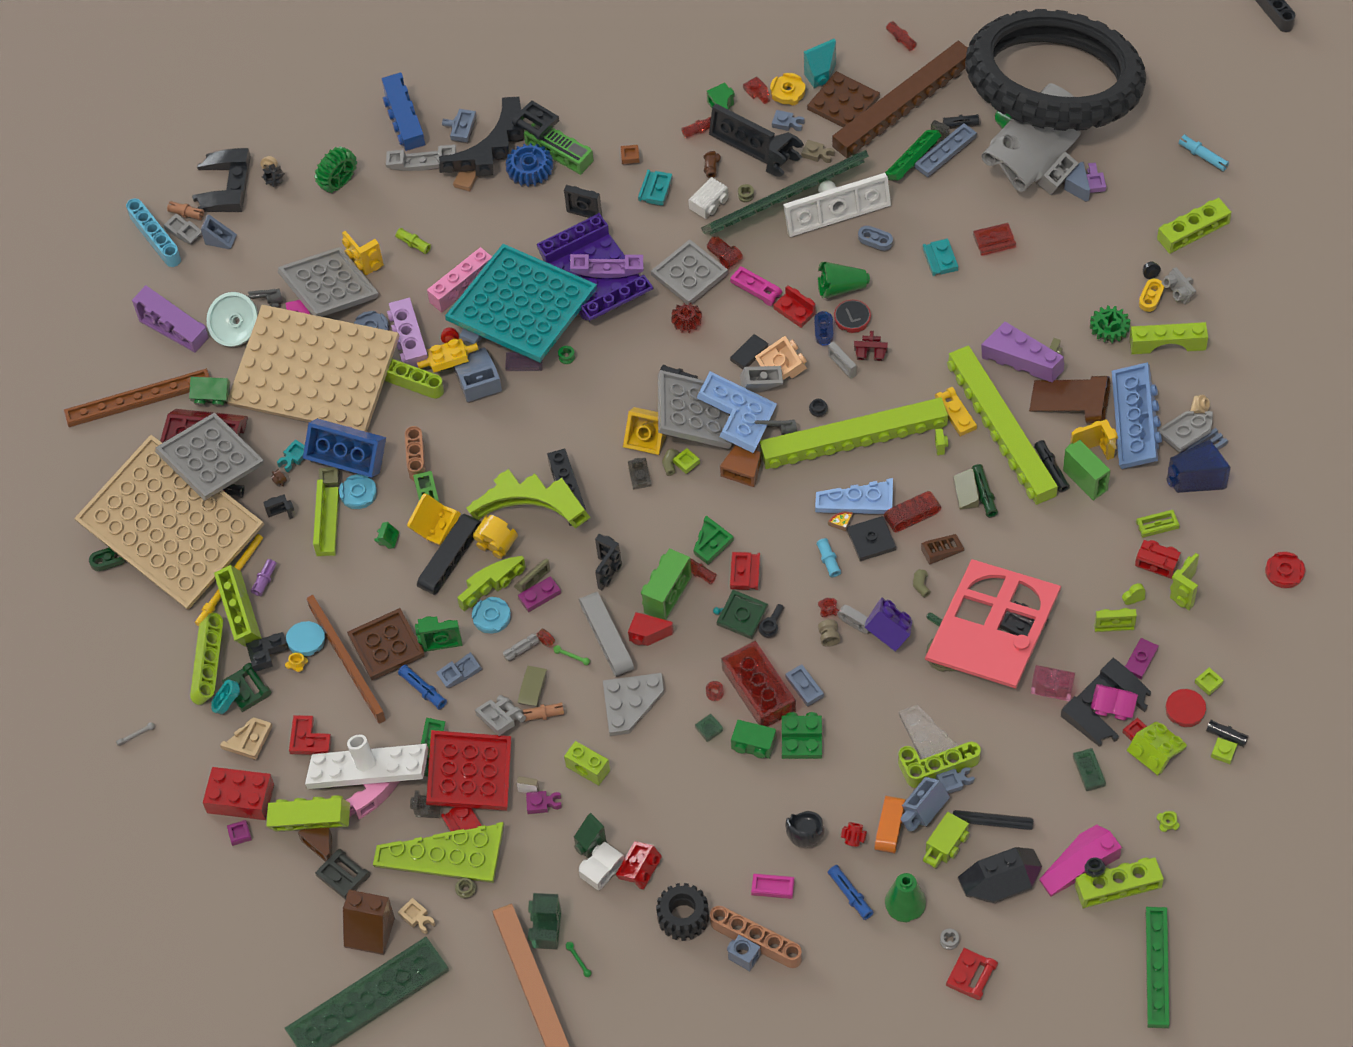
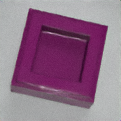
M246 820L227 825L232 846L252 840Z

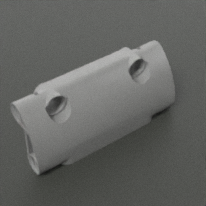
M1052 83L1048 84L1040 92L1054 96L1074 97L1068 91ZM1011 119L991 140L990 146L982 153L981 158L989 166L1000 164L1013 187L1020 192H1024L1034 181L1040 179L1052 167L1061 155L1078 139L1081 132L1075 129L1058 131L1050 127H1044L1043 129L1034 127L1031 123L1025 121L1021 123Z

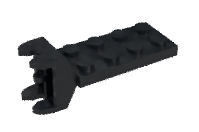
M718 104L712 107L709 135L766 163L767 173L781 177L785 172L780 167L788 159L799 161L802 158L799 152L793 149V146L796 148L804 146L797 136L789 132L775 136L774 132Z

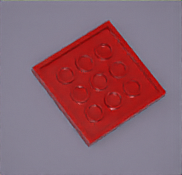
M431 730L426 805L507 811L511 736Z

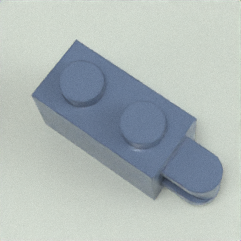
M925 777L902 805L905 813L902 815L901 821L908 831L915 830L919 824L927 826L950 798L940 780Z

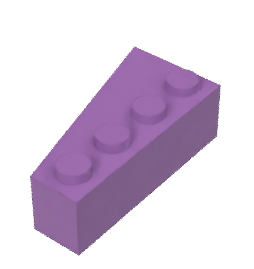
M145 285L132 299L139 322L196 353L209 338L204 324L194 320Z
M1004 322L981 344L982 359H992L997 364L1012 366L1014 370L1030 372V375L1049 382H1053L1064 371V357L1007 322Z

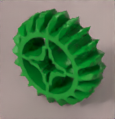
M339 146L333 150L330 149L329 153L325 154L324 158L320 159L321 162L317 164L318 168L315 170L316 174L314 176L315 182L324 191H329L330 193L335 190L338 191L355 174L357 157L345 147Z

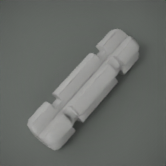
M536 634L529 635L527 639H523L513 645L511 649L505 650L503 652L507 661L515 658V655H520L531 648V646L539 643V639Z

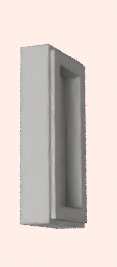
M834 341L828 344V356L849 378H854L856 376V364Z

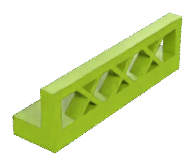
M323 479L317 480L313 546L316 556H336L339 488H325Z

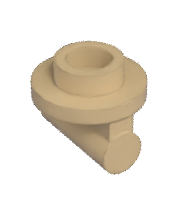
M1205 395L1194 396L1190 411L1205 413L1210 407L1209 399Z

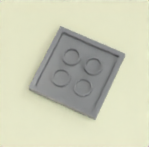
M688 240L651 270V276L689 306L728 274L727 268L691 240Z

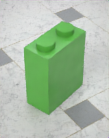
M1081 440L1069 444L1065 449L1063 471L1094 501L1108 491L1110 469Z

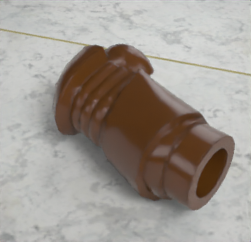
M709 151L703 156L705 159L704 173L707 178H714L717 176V163L720 161L721 156L715 151Z

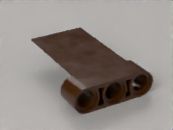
M1091 376V379L1054 380L1053 382L1034 380L1029 411H1085L1086 423L1103 421L1106 419L1111 387L1110 377Z

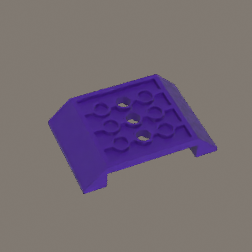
M600 213L536 244L544 262L597 284V290L587 303L581 306V310L578 313L584 320L591 321L653 290V286L645 275L639 276V274L617 278H592L570 271V254H589V259H625V255L610 236L608 224Z

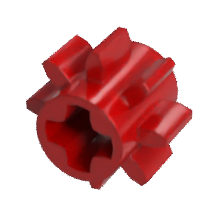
M849 822L848 826L842 828L841 838H845L844 843L846 845L858 847L860 842L864 843L867 831L863 830L862 824Z

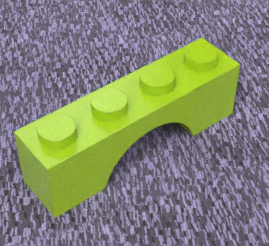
M1206 322L1131 326L1129 338L1131 355L1150 354L1155 348L1165 344H1178L1187 351H1204L1207 348L1208 342Z

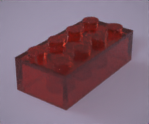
M756 640L721 658L723 672L758 725L768 727L780 721L782 716H786L787 713L796 712L795 698Z

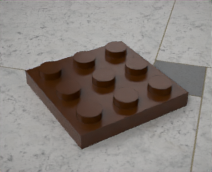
M836 71L807 105V110L844 127L875 104L880 98V92Z
M401 608L347 632L371 681L425 656Z

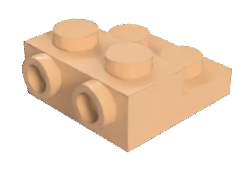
M786 336L755 356L760 366H781L783 380L788 376L794 378L807 369L805 366L807 360L802 353L798 354L796 351L799 349L793 339L790 341Z

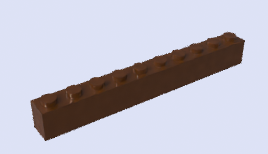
M959 40L832 135V147L845 158L855 155L859 149L868 145L872 139L881 135L889 126H893L897 120L906 116L910 110L919 106L922 101L931 97L935 91L944 87L947 82L952 78H956L960 72L966 69L965 61L968 47Z

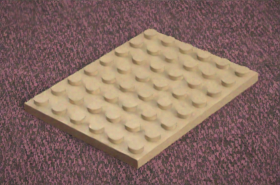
M261 305L229 393L227 404L305 422H311L318 418L367 432L400 335L398 332Z
M150 435L74 519L184 608L189 610L216 580L214 573L227 567L264 526V523L223 490L204 501L155 452L156 447L162 443Z

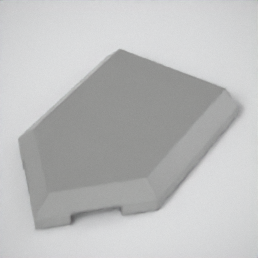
M1186 411L1157 431H1160L1164 441L1178 452H1181L1211 433L1213 411H1205V413Z

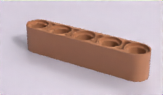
M715 906L711 909L710 922L714 930L733 940H736L738 935H741L760 946L761 954L789 968H796L801 964L802 951L797 943L723 906ZM718 916L724 917L721 921L715 920ZM737 925L742 927L740 930L733 929ZM753 935H759V936H761V937L758 938V939H752V938H751V936H753ZM771 944L779 945L777 948L769 947ZM790 953L797 954V956L794 958L788 957L787 955Z

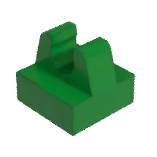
M384 522L381 528L377 530L379 534L374 541L379 545L386 546L388 549L395 548L399 531L389 522Z

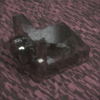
M635 458L628 461L633 490L652 486L647 459Z

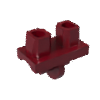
M870 331V336L862 335V341H854V351H856L857 360H867V352H874L875 361H884L885 354L888 353V342H881V336H874V331Z

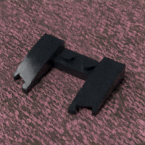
M249 148L226 149L206 154L204 162L197 165L198 170H229L226 190L192 195L193 201H198L200 204L197 207L198 209H203L204 212H242L251 158Z
M1114 657L1100 670V674L1061 710V717L1099 747L1102 746V739L1111 737L1113 741H1117L1119 735L1091 708L1096 684L1138 694L1136 706L1144 712L1148 707L1144 703L1146 695H1151V691Z

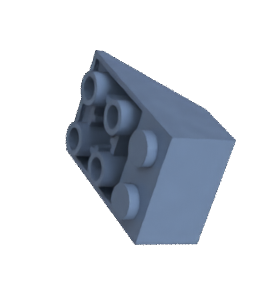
M485 347L469 353V362L453 366L467 402L502 391L496 367Z

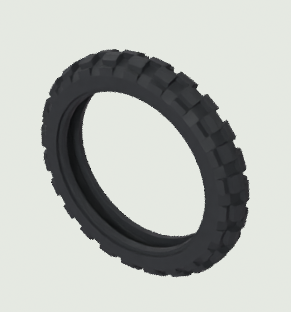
M1035 9L1029 12L1021 10L1015 11L1011 15L1005 14L994 21L987 23L973 36L966 53L965 67L968 78L978 94L988 104L991 103L995 110L1002 114H1009L1016 121L1021 123L1025 121L1031 123L1034 127L1043 129L1044 127H1050L1058 131H1066L1068 129L1080 131L1087 130L1092 126L1098 128L1110 124L1134 109L1143 95L1146 84V72L1143 61L1134 46L1129 41H1126L1122 34L1115 29H1109L1107 24L1098 20L1093 21L1088 16L1078 13L1074 15L1063 10L1047 11V9ZM1051 42L1064 44L1086 51L1102 60L1113 71L1117 82L1107 90L1089 96L1062 97L1048 95L1028 89L1008 78L999 69L994 58L1006 48L1022 43Z

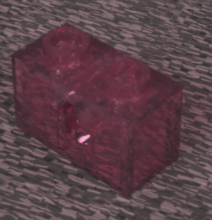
M1036 665L1032 679L1031 694L1070 701L1075 673Z

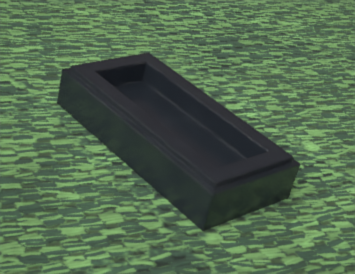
M753 334L730 357V361L744 369V367L750 366L756 360V355L768 348V343L756 334Z

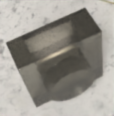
M936 120L931 124V130H939L942 135L938 140L943 141L949 136V126Z

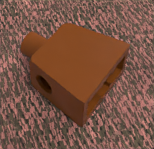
M735 445L720 465L721 477L755 487L761 465V453L756 451L758 445L754 453Z

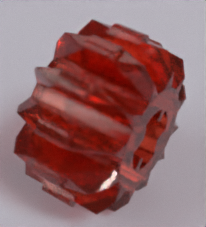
M683 302L682 306L677 305L676 309L672 310L671 322L676 330L680 329L681 333L687 330L690 334L691 329L696 331L697 326H701L702 313L699 311L698 305L693 306L692 302L686 305Z

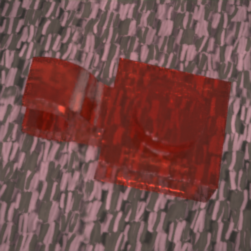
M758 77L743 84V89L753 99L758 97L764 104L770 101L768 98L770 93L767 90V86Z

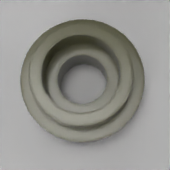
M462 878L456 883L455 891L459 897L469 898L474 895L476 886L471 879ZM464 887L469 888L467 891H462Z

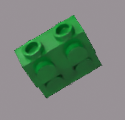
M427 616L418 619V624H415L418 643L423 645L424 652L463 646L458 620H446L439 623L437 616Z
M789 712L786 716H782V759H822V716H818L815 712H809L806 716H798L795 712Z

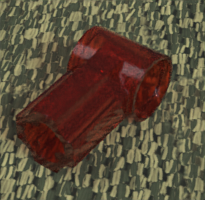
M713 236L707 244V249L717 256L720 263L727 269H730L743 259L741 251L736 246L730 247L718 236Z

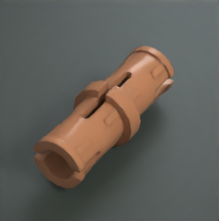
M170 201L167 206L168 212L182 215L184 218L191 217L202 220V217H204L203 209L191 207L186 203L179 204Z
M562 702L546 706L541 704V707L523 709V713L526 716L525 722L542 718L547 720V717L564 715Z

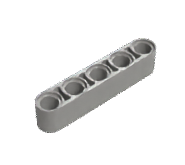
M594 592L579 598L581 608L615 677L634 670L633 662L599 593Z

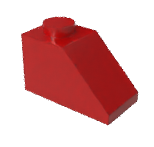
M635 612L628 630L629 641L635 645L645 646L656 643L673 635V622Z

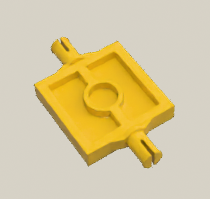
M453 339L448 343L434 345L427 349L428 358L417 362V365L420 369L430 366L433 373L469 362V353L477 351L479 348L477 343L466 346L462 339Z

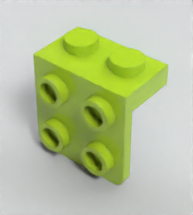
M1197 553L1185 560L1181 570L1177 569L1172 576L1173 583L1170 586V599L1187 610L1194 606L1198 585L1191 581L1197 570L1199 554Z
M1154 722L1136 733L1127 752L1156 775H1160L1170 758L1185 750L1187 744L1179 736L1169 731L1164 724Z

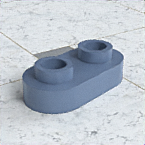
M863 226L858 231V239L862 244L883 251L890 249L893 245V237L888 232L871 226Z

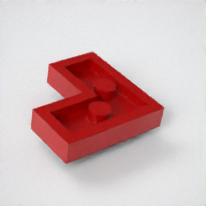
M293 715L289 753L301 755L330 753L331 734L312 733L313 716Z

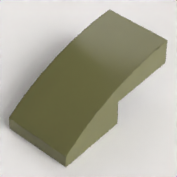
M527 666L517 703L538 707L541 690L545 684L547 669Z

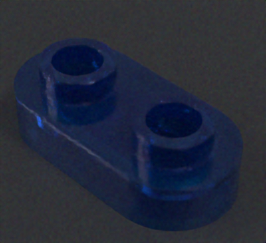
M818 312L814 317L815 340L818 344L825 346L834 339L833 317L829 312Z

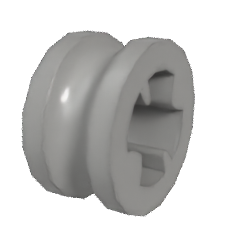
M945 929L941 933L940 944L946 950L955 949L959 943V935L954 929ZM946 936H947L948 938H950V937L952 936V937H953V942H952V941L946 942Z

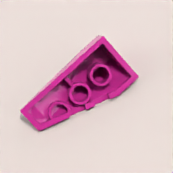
M1095 825L1080 833L1043 874L1039 881L1051 897L1075 884L1076 878L1085 873L1084 866L1090 858H1099L1106 866L1120 858L1122 847L1109 830Z

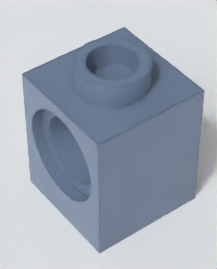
M738 935L736 940H732L727 947L728 959L748 971H751L761 955L760 946L741 935ZM740 950L748 951L746 954L738 953Z

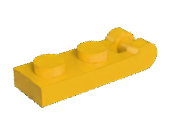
M953 387L947 388L943 393L938 392L935 394V398H942L948 419L960 437L977 429V424L957 396Z

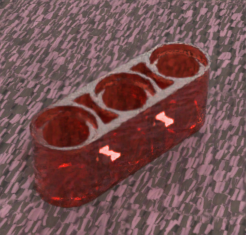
M927 491L888 509L884 513V518L893 532H900L936 515L942 507L933 493Z

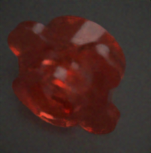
M834 598L820 600L818 602V606L821 608L820 615L822 617H827L828 615L836 616L839 611L836 606L837 600Z

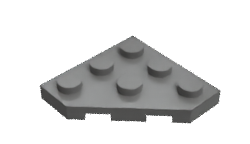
M662 673L603 680L610 736L630 734L637 722L643 719L651 710L656 700L664 695Z

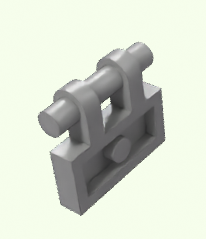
M503 695L497 697L496 704L489 700L475 709L476 715L498 736L514 727V720L524 722L526 719L523 711L519 707L512 705L513 702Z

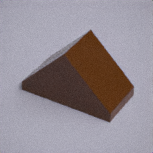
M330 828L302 829L298 832L301 842L326 862L332 856V834Z

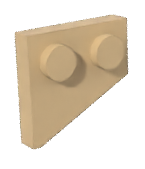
M253 717L244 727L235 731L232 738L227 742L223 741L220 744L221 749L256 760L273 726L270 722Z

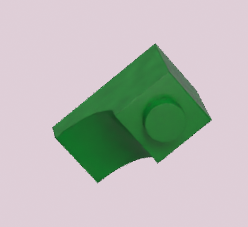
M725 82L707 90V102L711 108L718 104L729 110L734 105L735 93Z

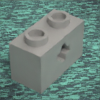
M1064 152L1037 184L1052 195L1078 165V162L1068 153Z

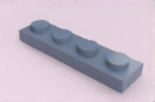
M963 123L915 163V168L926 177H929L977 137V132Z

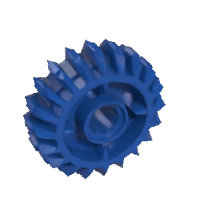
M532 143L528 146L523 144V147L517 146L516 150L512 149L505 163L506 172L510 180H513L515 184L519 182L521 186L526 184L527 187L530 184L536 186V183L542 184L543 180H548V176L551 175L554 167L553 158L549 150H546L544 146L540 147L538 144L533 146Z

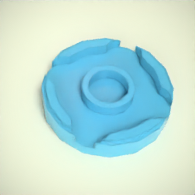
M356 474L349 476L344 483H341L339 494L345 506L351 509H362L374 502L377 496V488L375 482L368 476Z
M488 597L486 600L477 602L472 611V618L478 630L493 634L507 627L510 623L511 612L504 600L498 597Z
M310 621L300 622L288 630L286 643L292 653L311 656L314 652L320 651L323 648L325 633L317 623Z

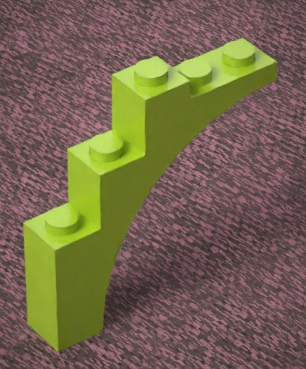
M509 469L500 473L494 479L496 483L494 488L489 489L483 496L474 500L466 507L468 512L479 520L488 513L508 506H541L563 516L575 529L591 518L562 478L546 488L534 473L520 484Z

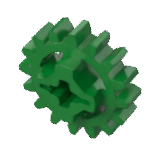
M1107 305L1106 309L1100 307L1099 312L1094 311V315L1090 319V329H1092V335L1097 334V339L1102 337L1103 342H1106L1108 339L1113 343L1114 339L1121 341V336L1126 338L1127 332L1130 331L1131 320L1128 319V313L1123 314V309L1118 311L1117 306L1110 309V306Z

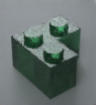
M533 893V900H529L528 905L530 921L533 922V927L529 928L528 941L532 942L533 948L558 950L562 914L559 895Z

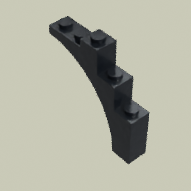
M502 98V110L495 128L477 145L455 154L439 156V173L475 170L476 176L493 175V158L508 157V141L524 140V129L512 124L514 116L521 111L520 98Z

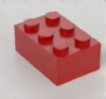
M212 767L203 799L206 812L209 814L266 820L268 803H270L274 788L271 774Z

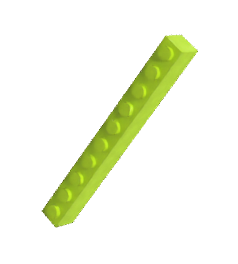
M968 345L949 353L948 369L950 372H954L958 385H962L966 398L972 401L975 412L979 413L982 417V423L985 428L988 427L993 441H997L1001 454L1008 459L1011 470H1015L1019 483L1025 486L1029 499H1033L1034 503L1038 505L1057 497V484L970 346Z
M940 397L760 440V453L765 469L778 468L782 465L795 464L798 461L807 459L812 460L819 456L849 451L861 446L866 447L873 443L886 442L898 437L903 438L915 433L941 429L948 424V414Z

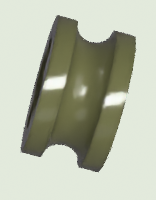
M744 184L738 188L739 200L742 202L753 200L754 189L751 185Z

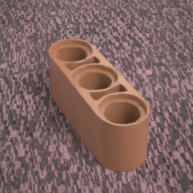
M411 426L405 431L407 469L409 477L413 481V475L426 472L424 440L422 431L417 426Z

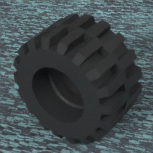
M677 883L674 888L672 886L667 887V892L663 890L661 897H658L656 911L658 924H660L662 931L665 930V935L668 937L672 935V939L675 940L679 937L681 941H686L685 938L687 937L691 940L694 939L695 934L698 936L702 934L701 929L705 930L709 922L708 902L702 890L697 891V887L694 885L689 887V883H684V886H680V883ZM678 906H689L694 909V912L686 918H677L671 914Z

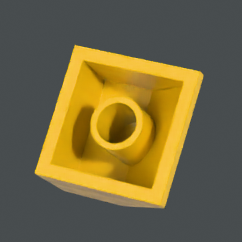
M633 407L628 412L623 447L659 455L666 434L658 433V412Z

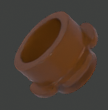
M277 469L275 472L272 471V481L276 486L279 484L284 486L283 484L287 481L280 469Z

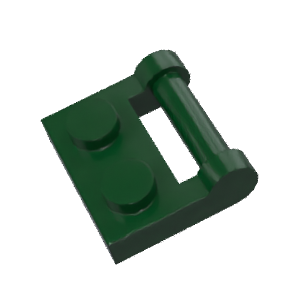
M251 663L245 664L241 670L222 680L223 684L226 680L238 682L240 693L234 701L241 712L246 711L272 694L270 688L265 686L258 674L254 672ZM249 675L258 688L259 692L257 694H254L244 678Z

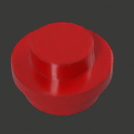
M452 327L445 328L441 333V341L444 344L450 340L459 339V333Z

